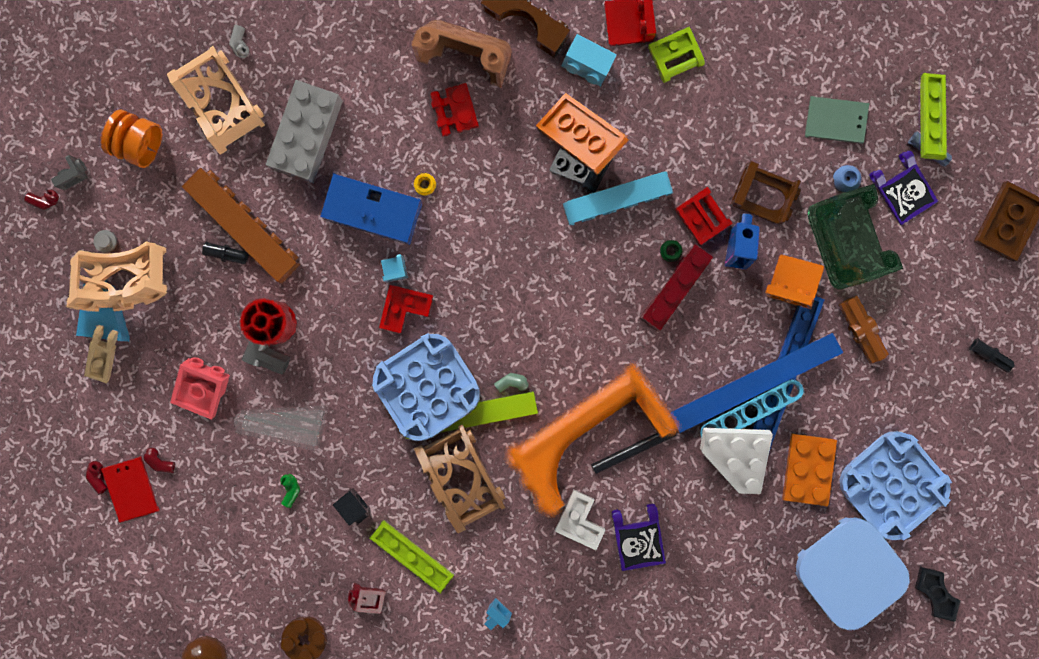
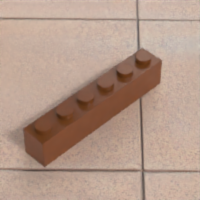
M200 167L181 187L277 282L283 283L301 265L297 261L299 256L290 248L286 250L281 245L283 240L274 232L270 234L265 229L267 224L258 216L254 218L250 214L251 208L243 201L239 203L234 198L236 193L227 185L223 187L218 182L220 177L211 169L206 171Z

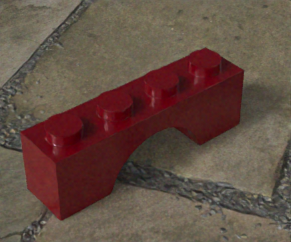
M696 244L691 246L669 280L652 299L639 319L656 331H661L711 262L713 256Z

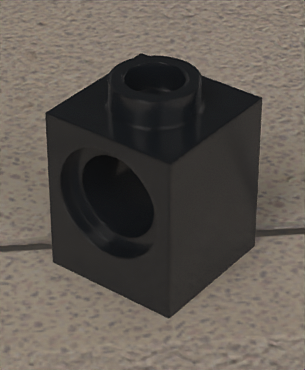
M354 488L333 504V507L349 526L354 522L358 525L368 517L366 512L370 508Z

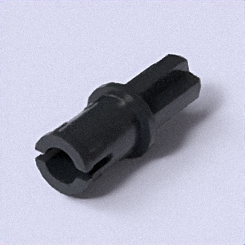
M206 241L202 248V255L219 258L222 262L227 260L245 265L249 259L248 252L230 248L229 245L221 246Z
M979 338L975 339L969 347L970 351L984 358L986 363H992L1005 372H1010L1015 366L1014 361L1000 353L997 347L992 348Z

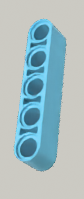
M666 171L563 203L569 225H574L575 222H584L596 218L595 216L601 214L604 216L617 212L616 210L621 208H630L643 201L646 203L659 199L663 195L669 196L673 194V190Z
M796 380L787 381L705 423L700 430L701 437L703 428L708 426L729 429L724 424L727 416H734L737 420L736 427L732 429H742L801 398L804 391L803 386ZM789 384L795 385L798 389L795 397H790L786 393V387ZM768 395H774L777 398V405L773 408L768 407L765 403ZM749 405H753L757 409V415L754 418H748L745 415V408Z

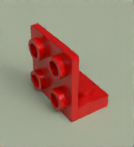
M611 0L604 2L609 46L653 42L656 35L653 0Z

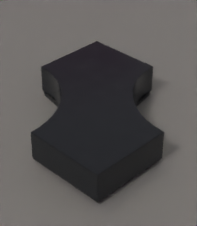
M920 566L915 588L924 592L929 598L932 607L931 615L955 622L960 600L953 597L947 591L944 583V573Z

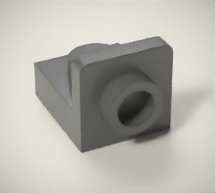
M71 155L65 157L70 169L59 171L57 176L51 179L56 188L65 191L88 178L85 173L87 167L80 158L77 159Z

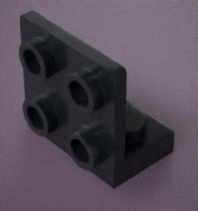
M560 147L549 170L554 174L578 182L587 191L595 193L612 159L597 175Z

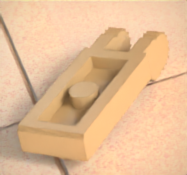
M98 325L89 345L84 376L107 383L111 376L118 331L112 330L108 335V341L104 342L101 341L104 326Z

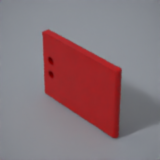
M142 456L101 468L119 523L159 511Z

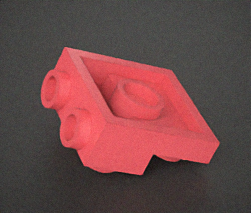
M188 358L180 364L170 403L212 420L216 416L220 398L225 394L230 375L224 373L225 370L222 367L204 365V361L200 358Z

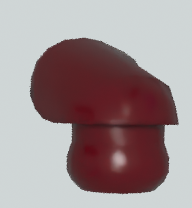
M92 461L87 467L86 480L96 493L101 495L108 490L107 485L102 480L103 473L101 468H103V465L98 461Z

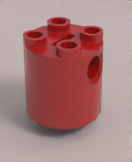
M264 298L254 300L241 313V331L248 340L255 344H283L296 332V315L291 307L284 302Z

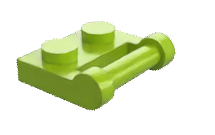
M690 26L648 45L663 83L670 81L671 77L695 66L699 68L705 65L704 57ZM690 52L692 53V59L667 69L665 63Z

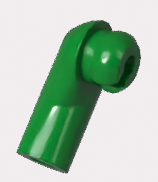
M285 474L281 477L280 483L285 487L287 493L281 504L291 508L300 493V487L294 475Z

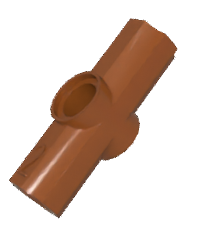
M858 295L838 304L849 324L848 330L852 331L855 337L853 338L854 341L861 346L869 363L873 364L886 358L889 353L878 335L879 327L875 320L867 314Z

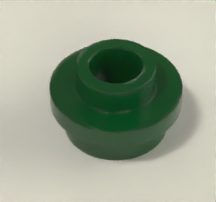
M668 240L661 245L660 255L663 260L675 262L682 256L683 250L679 242ZM669 247L674 248V255H669L667 253V249Z

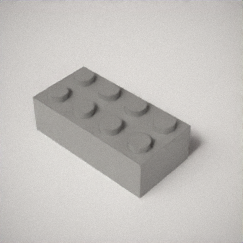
M295 80L266 166L272 170L314 184L343 102L341 97L336 93Z

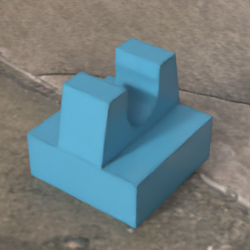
M495 598L488 607L486 613L489 616L486 618L487 621L484 625L490 630L497 624L504 628L509 623L512 613Z

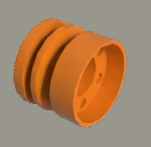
M120 109L115 111L105 123L101 136V148L108 155L118 159H125L130 164L146 168L154 161L156 152H158L163 137L162 128L159 124L144 118L139 119L138 116Z

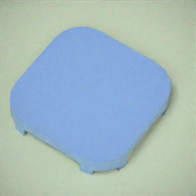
M428 333L420 336V339L386 361L379 363L373 375L372 386L374 391L378 394L398 426L399 431L405 437L414 441H425L436 436L470 414L477 407L480 400V389L477 381L453 344L446 337L439 334Z
M899 431L888 432L879 437L843 469L839 480L841 491L864 520L871 523L883 538L890 540H905L911 537L909 533L940 506L946 507L951 501L949 496L952 481L949 476L939 469L917 443L919 440L910 434Z
M845 517L838 521L839 525L806 551L804 549L800 551L797 555L798 560L795 574L830 620L840 628L856 630L865 626L897 601L907 591L910 581L909 572L905 564L871 523L857 517Z

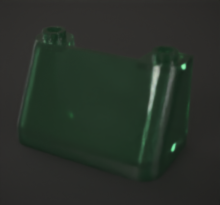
M874 184L835 195L811 205L808 209V219L832 286L836 289H845L867 283L903 269L901 260L895 251L886 250L882 252L868 209L875 207L879 199Z

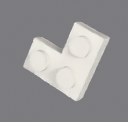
M573 489L555 532L597 550L605 528L586 520L594 498Z

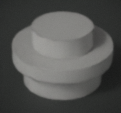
M99 231L94 237V246L100 252H111L117 245V238L111 231Z

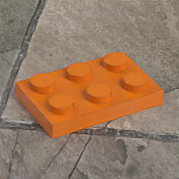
M791 433L782 500L829 506L837 445L836 439Z

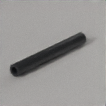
M673 431L663 438L658 433H655L591 465L595 474H598L675 437L676 433Z

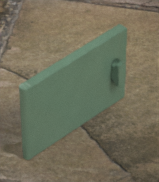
M811 96L805 137L863 144L869 103Z

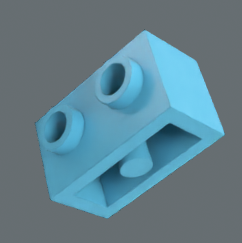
M576 34L561 66L566 68L568 72L585 78L589 83L601 86L617 54Z

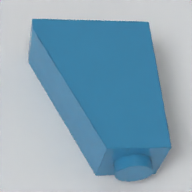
M99 308V312L79 311L76 336L93 338L96 327L101 325L104 326V333L101 339L108 340L109 333L115 330L118 331L117 341H129L130 336L122 311H113V308Z

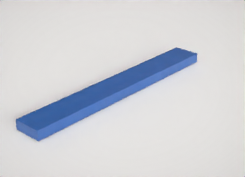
M815 296L811 309L797 306L778 359L809 344L825 299ZM795 376V377H793V378H791V379H789V380H787V381L796 380V377H797V376ZM789 384L786 387L788 396L791 394L793 384ZM768 395L765 399L766 405L770 408L777 405V398L774 395ZM785 407L754 423L752 430H770L773 434L770 449Z
M830 333L670 412V415L679 427L677 428L679 433L842 354L843 351L834 334Z

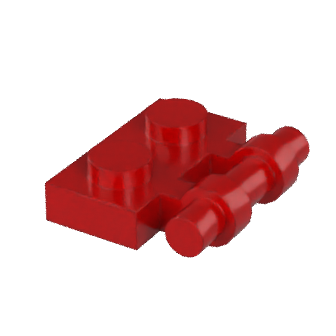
M467 83L446 88L447 98L441 99L439 91L430 93L432 98L431 106L435 110L438 119L436 121L437 127L441 129L443 137L451 134L449 126L456 125L458 133L479 127ZM450 106L453 117L446 118L443 107Z

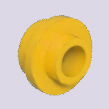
M422 173L415 178L414 189L418 194L428 196L435 191L436 181L432 175ZM428 181L429 187L424 189L421 187V183Z

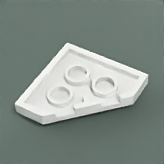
M703 428L700 449L738 493L761 494L773 435L771 431Z

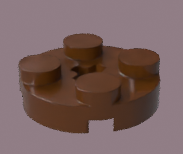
M305 616L293 619L283 630L280 643L281 649L290 659H317L323 653L327 644L325 628L320 621L313 617ZM307 634L310 643L302 645L298 637L299 635L304 636Z

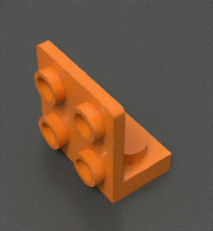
M780 255L771 284L767 286L766 296L811 309L824 266Z

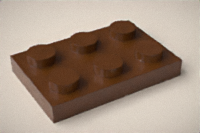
M1009 181L1003 182L973 242L1012 262L1018 261L1039 220V197Z

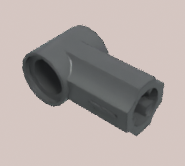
M249 340L241 360L283 375L291 357L269 348L268 345L255 344Z

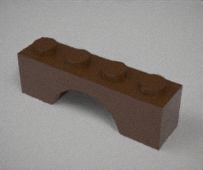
M530 0L481 1V10L499 22L510 16H521L528 19L537 31L536 46L553 58L557 56L569 38L570 29H568L569 27L565 22L559 19L556 21L550 17L549 12L544 8L533 6Z

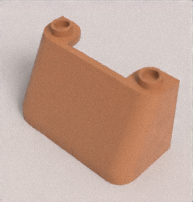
M441 20L431 21L419 28L411 45L416 60L428 64L432 57H442L444 47L479 57L484 67L483 70L488 72L491 77V85L502 87L512 53L511 46L504 40Z

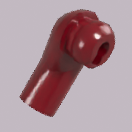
M51 189L47 190V193H44L42 197L29 192L26 194L24 201L39 209L46 210L58 203L59 195Z
M148 448L146 450L144 461L154 471L174 473L175 462L160 460L157 457L159 452L155 448Z

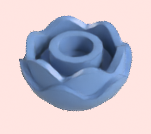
M851 165L841 166L833 175L835 188L845 193L854 192L860 186L862 180L859 170Z

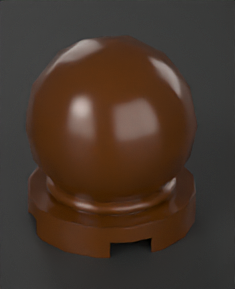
M202 636L186 646L182 652L181 659H228L225 645L220 640L214 637Z

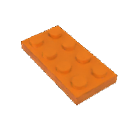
M567 93L559 99L536 125L539 131L597 175L629 141L625 134Z

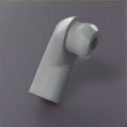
M234 25L229 45L236 56L245 58L249 54V47L242 40L245 28Z

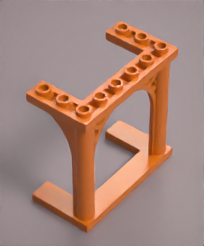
M634 364L625 369L623 376L523 445H515L507 451L510 455L507 458L508 462L515 471H521L524 476L521 481L529 492L534 490L539 498L536 500V503L544 514L548 512L551 516L565 505L558 490L557 470L561 457L568 446L631 401L635 400L661 438L679 428Z

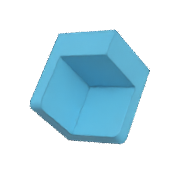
M399 254L394 258L381 260L384 282L408 278L404 256Z

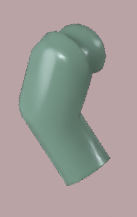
M509 373L494 383L500 393L509 386L516 387L519 391H524L529 385L525 376L515 373Z

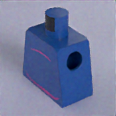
M740 214L738 223L730 230L724 266L746 270L757 260L760 228L757 225H752V215Z

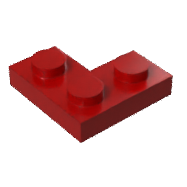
M389 285L379 328L402 333L407 312L429 317L434 295Z

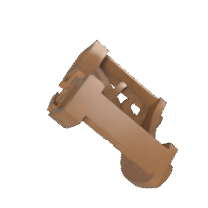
M463 425L458 426L459 429L425 447L420 445L414 448L424 473L428 475L432 483L430 486L439 503L442 502L446 511L445 514L458 534L466 530V525L498 508H501V510L506 508L503 503L506 497L501 487H495L473 443L476 442L472 431H466ZM462 439L465 444V450L459 451L456 445L454 455H450L448 446ZM444 448L445 454L429 456ZM469 453H471L475 463L465 459ZM444 463H447L448 472L442 476L438 473V469H445ZM452 464L463 466L474 472L473 484L469 495L458 488L445 489L444 485L452 475ZM482 476L488 486L480 487ZM485 492L490 493L493 499L479 506L474 502L475 498L479 501H486L482 495ZM459 494L465 498V501L463 502L460 498L459 502H454L452 496ZM470 506H472V507L474 508V509H472V510L466 512V511L469 509Z

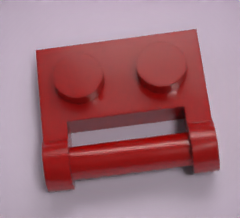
M706 187L675 208V211L699 246L733 224L730 218H726L711 196L709 187ZM703 199L719 222L718 226L715 227L698 202L699 200Z

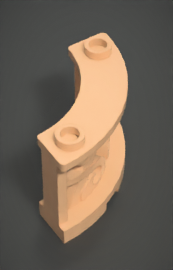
M212 46L208 51L181 68L173 69L167 73L171 85L181 96L188 108H195L193 111L196 117H198L196 120L208 141L221 155L227 151L226 146L259 125L261 128L265 126L261 119L265 115L257 104L255 106L252 104L227 66L229 60L223 51L217 52L215 47ZM213 59L218 65V71L213 73L211 67L208 66V77H204L200 66ZM196 70L198 77L182 79V77ZM225 75L228 76L232 84L222 81ZM199 86H203L204 97L202 99L196 97L198 91L202 92ZM209 86L232 93L231 107L228 115L218 110L207 112L203 110L210 102L211 92ZM240 96L246 105L240 106ZM244 112H248L250 114V116L246 119L242 118V114ZM216 116H220L225 119L224 122H222V120L219 119V122L217 124L213 123V119ZM235 118H236V119L240 120L241 122H239L238 124H235V123H234V120H235Z
M144 242L137 248L120 253L100 254L82 250L78 251L70 260V291L67 307L99 312V308H113V311L134 309L135 304L144 302L145 305H148L167 294V285H163V255L166 253V248L155 243ZM80 267L84 268L92 278L81 276ZM120 270L128 271L136 276L125 285L123 290L118 291L109 283L104 282ZM79 281L85 283L83 289H79Z

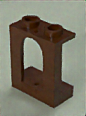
M750 161L744 168L730 206L777 225L785 223L792 215L793 209H791L793 200L796 201L800 195L801 188H799L801 181L792 182L758 168V163ZM753 179L782 191L785 197L783 206L778 210H770L745 200Z

